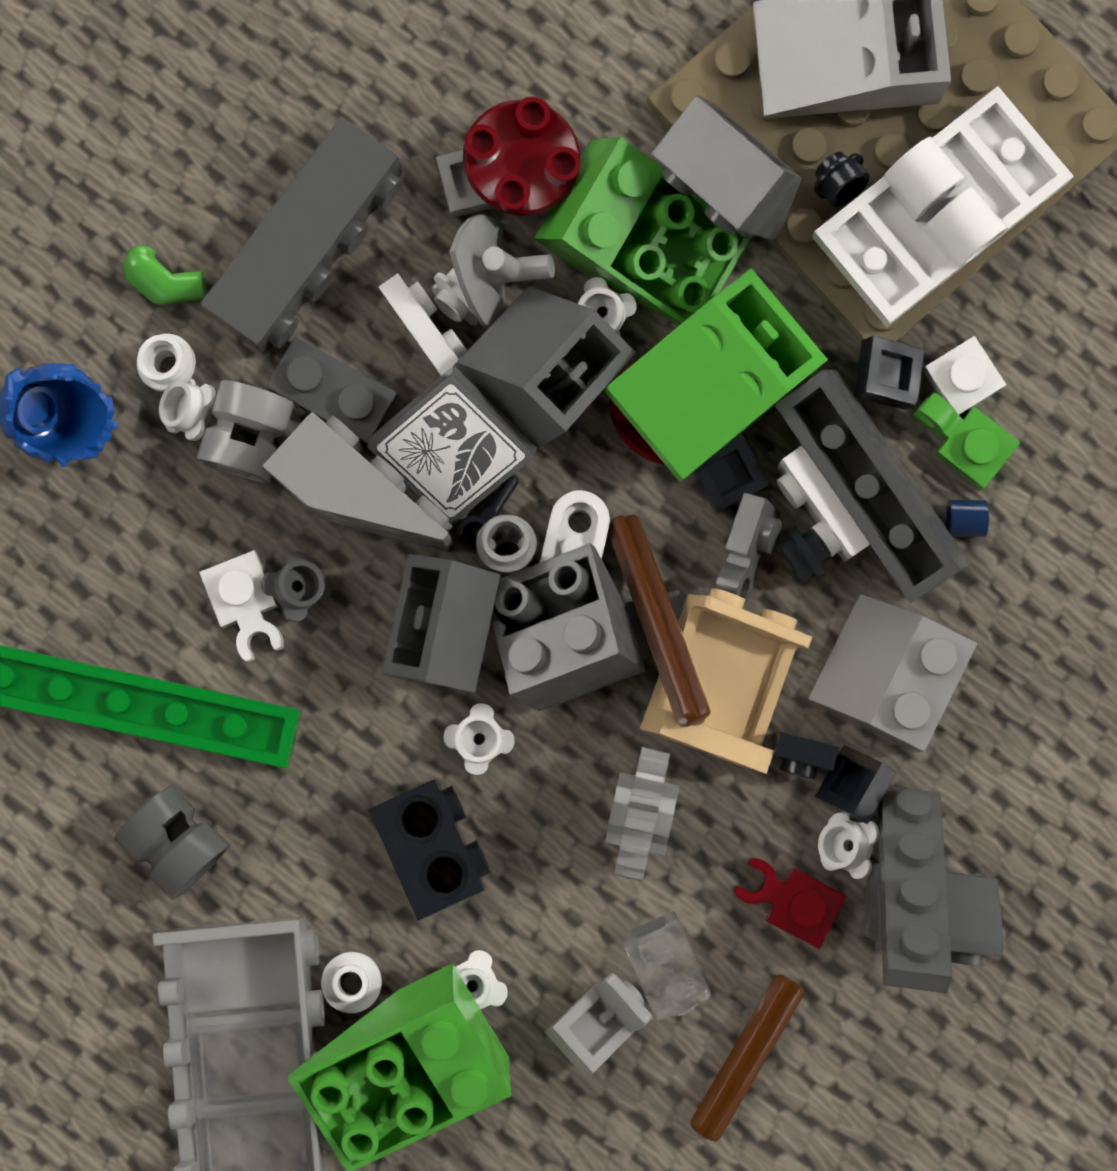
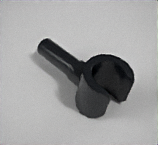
M512 476L499 486L489 503L484 506L478 516H470L464 519L457 530L458 539L460 540L465 536L468 527L472 523L478 522L484 525L490 519L499 516L501 509L519 484V481Z

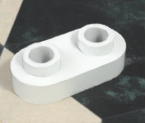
M577 490L569 492L558 499L551 512L540 563L589 543L595 546L602 559L610 518L605 503L597 495L588 491ZM583 512L590 517L591 526L587 531L577 533L569 527V518L574 513Z

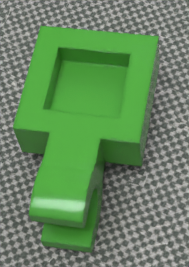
M935 392L930 397H926L912 415L944 440L934 455L979 491L988 485L1020 444L1019 441L975 406L969 409L961 418L953 406Z

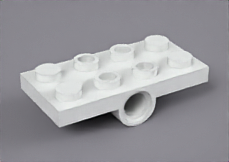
M997 86L933 138L929 136L911 148L889 168L880 180L816 229L812 238L882 323L888 327L1068 184L1074 176Z

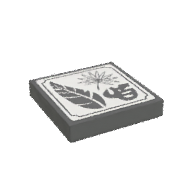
M454 365L369 438L367 448L392 466L405 479L403 482L419 497L423 495L437 506L450 519L448 522L451 525L536 456L537 446Z

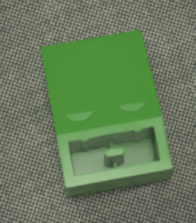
M622 137L591 139L581 155L580 170L573 188L559 204L550 209L534 240L579 271L592 278H603L606 280L608 287L621 294H631L637 303L671 322L681 325L721 291L749 240L737 231H734L731 235L712 222L704 213L709 206L706 201L701 200L693 193L688 197L674 188L661 175L665 169Z
M751 268L710 299L611 382L603 391L679 482H681L773 408L776 403L799 387L828 359Z
M453 963L397 990L288 1075L289 1083L346 1171H355L511 1096L509 1056Z

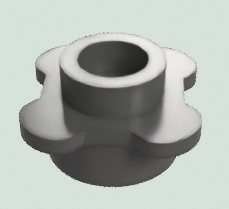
M300 551L290 553L286 558V564L277 572H268L261 581V588L264 594L273 596L283 607V616L291 622H299L305 619L308 608L317 601L328 599L332 591L330 581L323 576L321 570L315 564L310 562L309 556ZM294 581L301 584L300 592H295L292 589Z

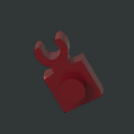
M750 857L747 864L762 873L763 885L754 892L735 885L733 893L746 903L759 904L766 901L772 904L765 918L766 922L821 949L847 896L792 867L785 881L782 882L777 879L776 873L769 863L759 858Z

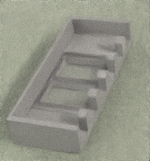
M306 916L168 929L152 934L153 946H163L165 979L159 982L158 996L160 1005L167 1006L170 1033V1040L165 1042L163 1046V1059L165 1067H172L175 1101L168 1107V1121L171 1130L177 1129L180 1162L174 1167L173 1171H328L326 1150H332V1148L288 1081V1075L319 1052L317 1051L315 1027L324 1026L325 1023L322 990L312 989L311 966L319 965L317 930L307 929Z

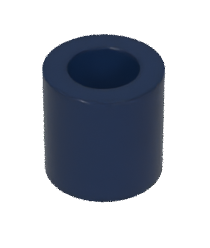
M948 500L946 506V529L952 537L987 536L989 507L986 500Z

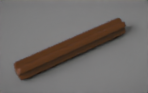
M634 514L617 516L609 526L608 534L675 720L681 727L698 726L704 723L711 710L641 520Z

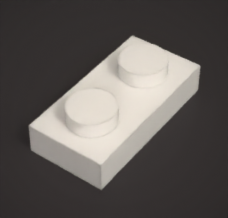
M397 273L379 286L386 299L442 376L467 351L452 329L443 335L438 331L429 318L438 309L418 281L408 288Z
M802 446L781 460L777 469L782 476L776 480L780 490L794 508L797 509L802 505L805 506L817 523L811 530L830 557L838 553L842 560L846 562L870 545Z

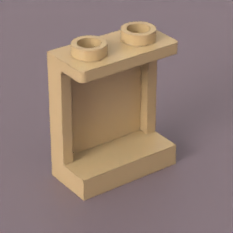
M711 588L709 596L688 594L678 623L711 713L704 720V723L698 726H679L675 720L661 678L658 676L640 729L737 766L767 774L774 751L762 747L795 650L797 648H809L812 636L795 630L798 620L788 615L764 609L762 615L759 616L742 609L745 599L730 592Z

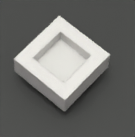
M975 336L931 362L922 370L936 393L950 403L958 415H961L1006 386V383Z

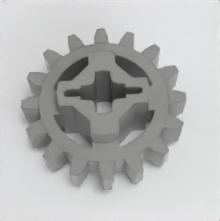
M642 747L636 775L620 772L605 843L620 846L614 873L616 876L643 881L649 852L665 856L680 785L664 782L670 757L668 752Z

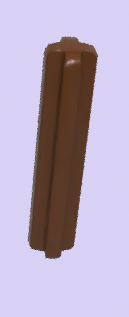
M780 974L772 980L691 1119L693 1130L704 1138L714 1142L720 1140L803 998L804 989L799 984Z

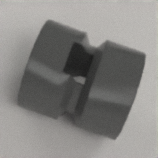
M173 785L163 789L142 806L121 827L114 838L136 863L148 861L152 865L149 877L171 900L179 897L197 882L230 847L208 822L196 824L193 820L195 808Z

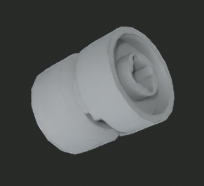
M229 380L220 381L211 410L218 421L216 426L205 429L196 460L225 473L256 482L270 483L272 475L262 465L277 450L273 445L274 439L285 436L294 403L280 395L248 384ZM232 429L256 435L255 445L252 446L230 439Z

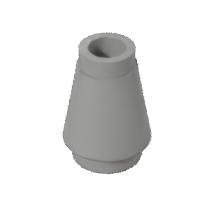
M499 515L490 519L480 529L476 541L477 552L481 560L495 573L501 574V579L527 569L537 544L533 528L524 519L515 515ZM507 552H513V553H515V554L509 555V556H508L507 554H506V556H502L503 554H505V553H507Z

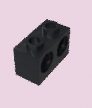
M434 779L368 809L417 921L486 889L482 877L490 874L491 870L478 841L475 840L467 844L457 822L467 817L452 785L442 789L438 779ZM418 801L429 803L435 809L438 816L435 830L430 835L424 837L411 833L405 823L407 809ZM450 857L459 863L463 873L459 887L451 891H443L432 884L429 870L435 859Z

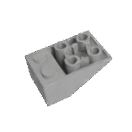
M760 0L753 2L764 119L939 104L951 83L943 0Z
M311 412L262 465L277 482L321 521L445 552H450L455 547L448 533L453 527L448 522L450 519L425 496L422 495L415 503L404 494L409 488L403 482L405 479L380 456L377 455L371 463L361 455L365 448L358 442L360 439L334 415L325 423L315 413Z

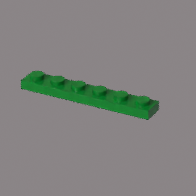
M0 645L1 707L273 766L290 767L302 710Z

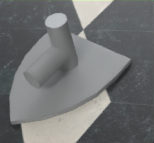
M483 214L468 218L457 231L449 251L459 286L468 307L479 324L486 330L505 311L504 283L553 278L555 275V263L551 254L515 258L505 252L503 247V224L493 217Z

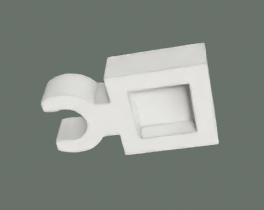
M255 550L199 572L220 627L226 628L238 623L240 631L237 635L236 647L238 653L245 661L251 662L255 660L254 653L250 648V641L258 633H266L269 636L274 650L278 651L284 648V640L280 630L267 622L263 615V612L278 607V604L273 596H267L262 591L261 581L266 573Z

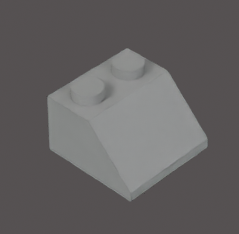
M860 594L808 700L912 753L925 752L978 643L922 615Z

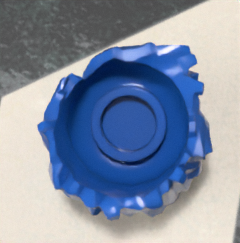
M45 363L37 367H29L26 371L15 367L5 377L4 387L0 392V426L3 435L8 439H13L14 447L21 449L25 454L36 460H44L46 463L57 461L61 467H65L72 460L96 458L99 456V452L103 451L104 443L111 439V431L118 428L116 420L113 421L112 419L115 411L112 397H106L105 393L100 390V384L95 383L84 371L76 368L75 364Z

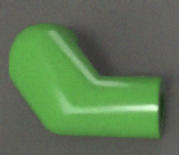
M145 245L135 246L126 254V260L123 263V272L126 280L150 302L159 305L203 300L207 295L206 281L202 270L171 274L155 258V251Z

